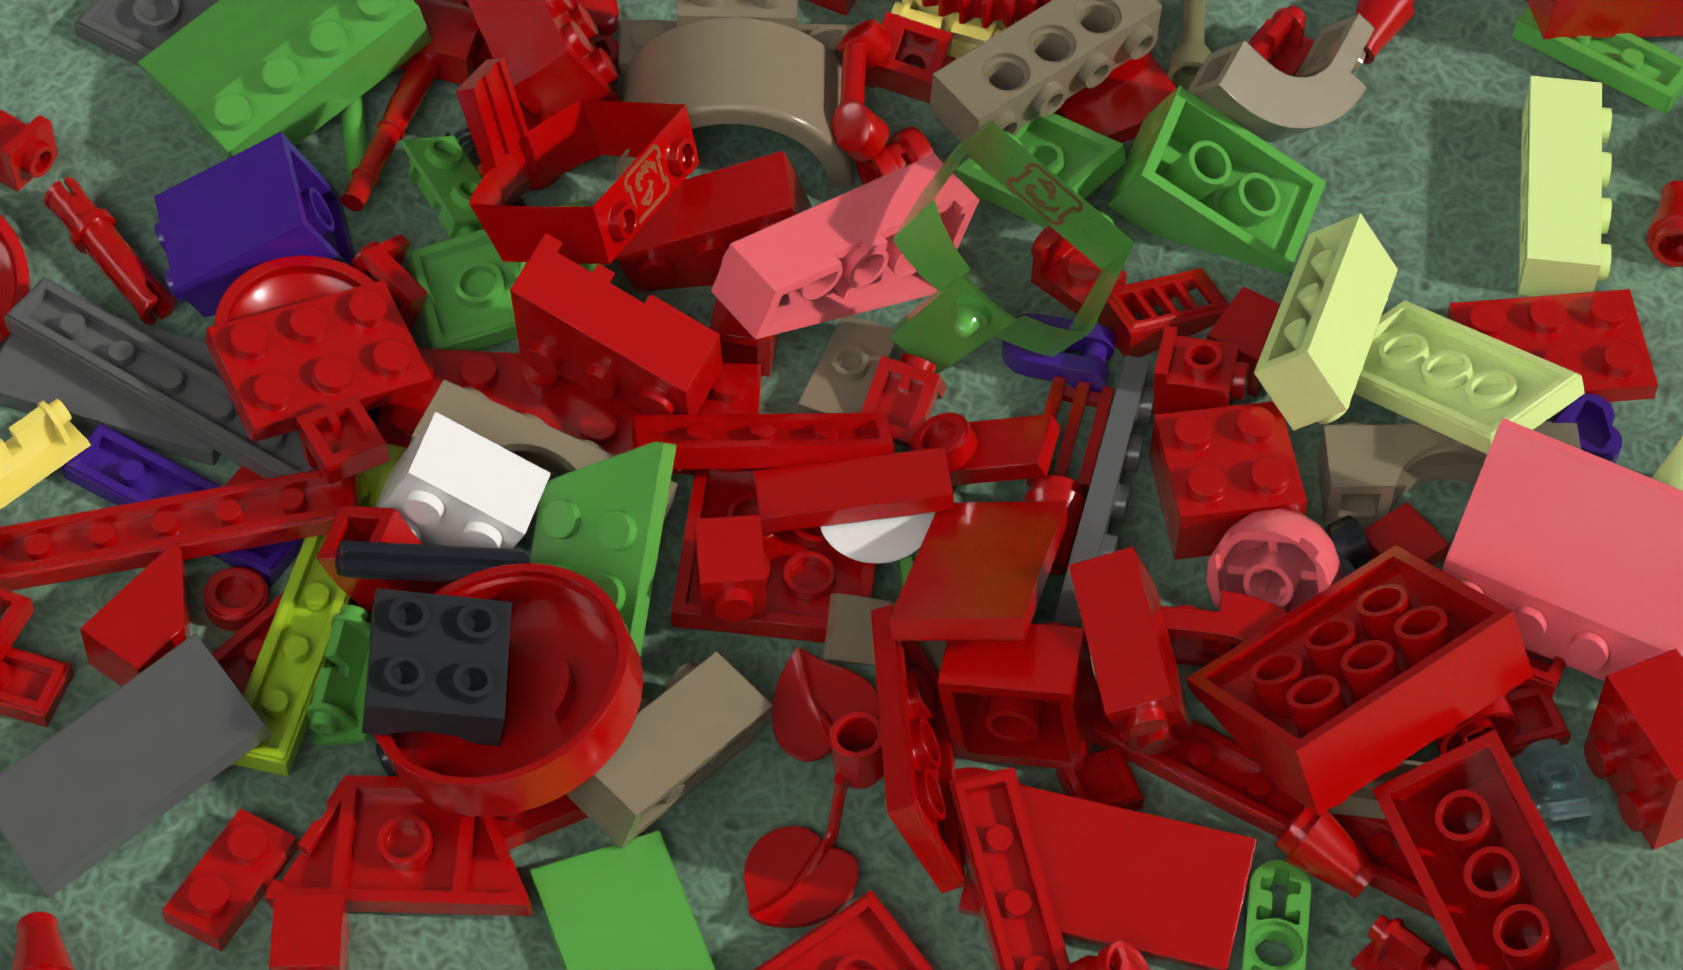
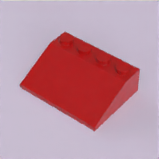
M1395 545L1185 679L1193 694L1277 787L1319 816L1330 808L1339 806L1350 795L1382 774L1396 769L1405 759L1437 738L1448 735L1457 725L1489 704L1503 699L1509 691L1534 675L1514 612L1511 609Z

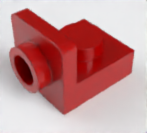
M1 110L0 182L18 192L31 179L39 178L49 171L55 158L58 156L51 121L38 115L27 125Z
M1048 226L1037 236L1031 248V255L1033 256L1031 282L1078 314L1102 270L1051 226ZM1121 270L1113 288L1126 285L1127 272Z
M399 234L381 243L377 241L368 243L355 255L351 266L365 273L375 282L385 281L410 332L428 292L401 266L410 241L402 234Z
M902 353L899 361L881 356L860 413H886L893 442L911 448L913 435L921 424L930 418L936 399H943L947 387L941 375L934 373L936 365L923 358Z
M356 394L296 418L306 462L310 468L319 467L330 485L390 461L384 438Z

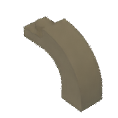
M1359 13L1322 27L1295 76L1287 75L1274 68L1243 40L1208 54L1188 91L1264 141H1276L1300 134L1338 119L1349 111L1361 98L1367 87L1353 73L1365 59L1366 53L1363 49L1375 28Z

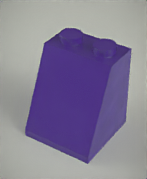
M282 132L154 196L160 221L154 226L155 233L167 254L169 268L164 271L167 285L179 302L187 301L203 317L216 315L221 298L230 285L243 273L261 263L281 257L300 255L329 258L351 266V262L355 257L340 194Z

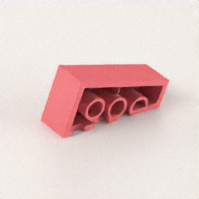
M935 154L930 155L730 243L728 250L722 258V265L711 292L755 340L936 293L938 290L925 280L908 262L894 243L893 238L924 188L944 163ZM952 173L935 197V202L941 220L955 248L958 249L979 199Z

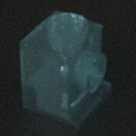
M1543 739L1527 746L1521 755H1516L1514 766L1556 846L1596 840L1607 805L1603 795H1598L1581 746L1562 748L1558 740Z

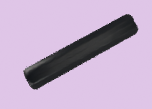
M349 540L339 542L335 559L337 574L346 578L447 583L492 567L530 563L529 554L519 549Z

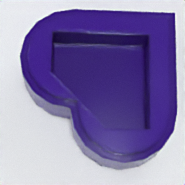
M1583 394L1563 408L1552 421V423H1577L1581 450L1616 463L1622 448V437L1619 431L1612 426L1614 409L1603 397L1595 394Z

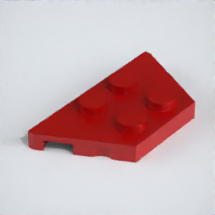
M345 775L327 800V809L324 815L310 825L297 844L301 852L280 882L273 879L266 892V900L271 909L274 907L275 893H344L347 911L501 916H531L532 912L531 902L495 817L467 816L439 809L413 794L398 776Z

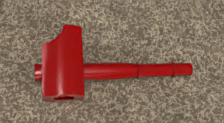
M413 0L421 10L432 42L397 68L405 70L387 105L382 120L377 123V131L358 167L352 170V178L341 197L342 204L348 209L361 211L364 208L373 189L379 185L380 175L398 141L404 138V131L416 115L434 79L462 85L481 66L479 57L485 51L487 44L470 7H466L463 3L456 0Z

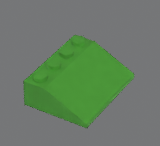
M219 0L138 61V64L224 161L279 132H282L294 146H297L431 43L432 39L421 10L413 0Z

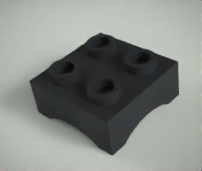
M376 588L370 625L362 733L390 735L402 732H431L455 736L474 744L499 746L505 720L512 602Z

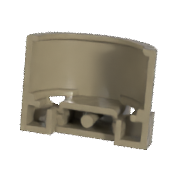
M678 0L677 21L621 19L618 66L619 92L622 102L686 104L692 129L718 124H741L762 127L782 133L804 145L818 158L827 173L829 187L850 188L853 185L854 159L836 144L831 124L833 114L840 105L843 54L835 46L838 40L856 25L798 23V0ZM627 149L622 157L616 156L615 181L636 160V158L627 157L630 149Z

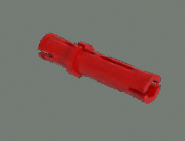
M64 178V184L70 190V193L59 180L52 184L45 193L44 204L69 230L72 236L69 239L73 246L80 253L88 254L96 262L146 325L156 323L155 317L150 313L151 309L161 320L171 315L177 304L176 298L154 276L142 259L117 232V229L114 227L117 225V221L106 209L98 208L74 178Z

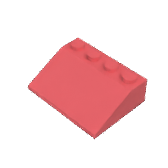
M1503 418L1497 428L1442 571L1511 609L1514 612L1526 649L1552 660L1555 655L1565 659L1566 666L1602 681H1605L1606 675L1675 648L1683 658V491Z

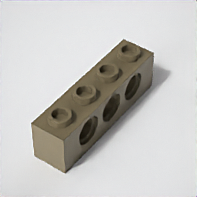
M1052 0L935 72L932 78L929 111L961 143L990 119L1002 130L1015 136L1021 127L1040 115L1046 117L1056 112L1067 98L1085 87L1093 88L1099 85L1113 69L1131 58L1136 60L1145 56L1157 42L1162 5L1157 0Z

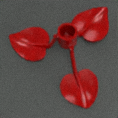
M796 648L777 682L772 703V729L779 746L788 755L799 761L815 762L825 758L832 752L836 775L833 778L834 792L827 830L822 840L813 831L805 827L787 826L772 830L754 844L748 854L744 867V884L750 918L765 926L789 929L807 927L829 919L844 908L854 895L859 879L857 860L850 853L833 848L839 836L846 793L850 786L857 789H865L876 784L884 776L876 690L860 675L823 661L802 648ZM976 767L955 769V778L957 780L992 772V770ZM963 852L964 865H967L965 855Z

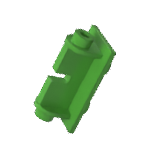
M455 136L403 139L401 145L410 158L408 176L415 185H418L432 209L441 207L438 218L448 232V239L482 230L481 223L469 205L473 192L482 178Z
M355 605L343 606L341 614L334 615L331 622L332 631L325 657L335 665L334 668H321L312 703L308 705L306 715L311 719L309 727L312 731L316 732L313 740L314 745L329 746L369 742L370 734L362 733L371 623L367 621L368 612Z

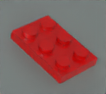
M384 280L207 327L205 343L252 443L297 431V417L356 394L367 411L430 393L432 376Z
M1630 289L1455 302L1449 305L1448 319L1582 375L1585 394L1598 395L1608 402L1655 398L1658 383Z

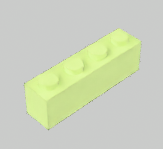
M1540 76L1530 77L1522 111L1518 295L1545 296L1594 292L1597 280L1607 281L1611 265V244H1601V234L1608 233L1612 201L1611 198L1602 197V188H1608L1612 154L1602 152V143H1608L1612 108L1602 107L1601 82Z
M1361 213L1308 235L1254 371V374L1293 431L1315 422L1319 424L1333 422L1341 417L1349 408L1398 271Z

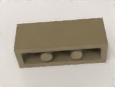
M717 651L697 667L691 662L680 667L664 685V693L650 703L646 698H642L634 723L615 754L586 782L566 794L621 849L758 737L773 707Z

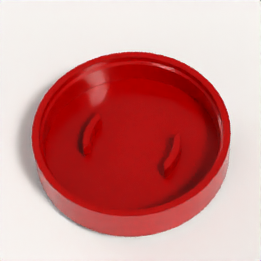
M537 563L508 564L484 569L457 579L434 592L433 594L512 602L505 720L499 746L474 744L455 736L431 732H402L390 735L374 734L403 784L417 797L439 809L467 816L490 817L520 813L540 807L571 792L598 772L615 754L628 735L637 716L643 690V671L636 645L620 612L606 592L597 584L576 572L553 565Z

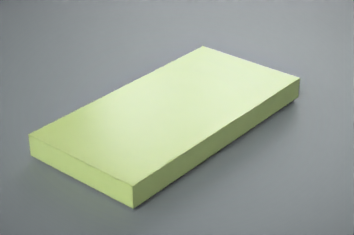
M1404 300L1381 316L1353 394L1488 454L1497 428L1503 418L1534 430L1581 397L1585 392L1582 375Z

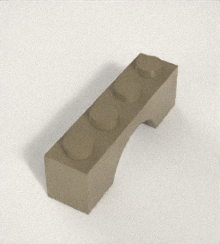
M443 380L412 434L410 441L411 444L436 411L550 472L548 480L615 456L606 452L601 446L592 441L579 440L548 426L534 415L518 413L489 400L478 390L462 388L447 380ZM670 481L663 525L669 515L678 483Z
M1545 421L1534 429V431L1581 449L1577 423H1552ZM1349 422L1341 425H1324L1317 458L1324 522H1332L1347 515L1352 516L1358 522H1376L1389 514L1398 499L1408 490L1430 481L1455 480L1475 485L1487 454L1417 422L1383 425H1364L1357 422Z

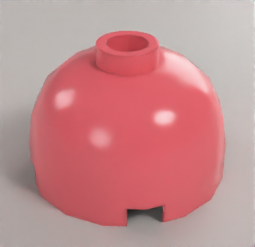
M1282 508L1264 510L1249 514L1227 530L1208 560L1206 583L1213 603L1218 609L1223 590L1256 597L1289 613L1340 581L1341 565L1332 539L1318 523L1302 513Z

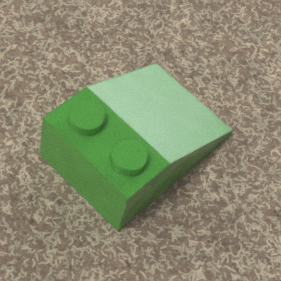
M1179 86L1145 116L1126 159V164H1124L1106 206L1151 235L1287 275L1291 272L1326 181Z

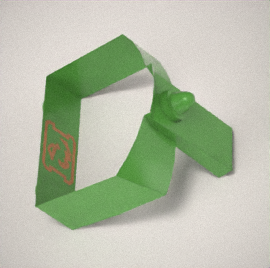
M990 119L954 149L924 188L893 238L894 243L908 262L938 291L895 324L889 338L908 354L935 364L936 370L934 373L936 374L941 373L992 337H997L1035 353L1054 357L1092 332L1135 242L1118 229L1108 215L1096 210L1023 148L1021 142L1014 135L1002 130ZM965 155L971 158L1102 270L1069 330L1049 326L1027 316L1013 317L993 303L968 278L967 275L970 268L955 248L941 220L935 202V197Z

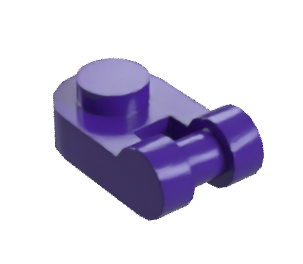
M1026 313L1015 317L1027 316L1046 325L1069 330L1074 321L1073 319L1039 313ZM1095 324L1091 333L1066 348L1076 350L1080 355L1064 353L1063 350L1054 357L1035 353L1002 340V358L1006 366L1015 373L1053 381L1054 376L1066 378V384H1070L1077 388L1078 381L1091 383L1090 391L1101 393L1102 387L1107 386L1109 368L1105 362L1112 358L1117 337L1114 331L1107 326Z

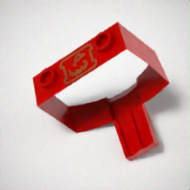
M504 57L487 59L456 90L481 161L478 166V172L484 177L473 192L469 205L503 262H527L544 234L548 233L563 242L558 253L578 264H610L700 163L686 104L581 100L528 131ZM630 149L627 157L636 158L594 206H511L530 188H539L559 174L600 155L622 157L623 153Z

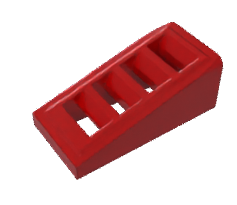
M1199 268L1113 288L1097 321L1100 325L1107 326L1114 331L1117 337L1115 346L1124 358L1125 355L1140 358L1160 349L1165 326L1177 327V336L1189 337L1214 326L1229 306V303L1205 271ZM1197 288L1208 305L1199 307L1189 294V291ZM1177 297L1186 310L1178 311L1170 299ZM1158 305L1164 312V315L1158 316L1152 307ZM1140 313L1144 319L1137 320L1134 315Z

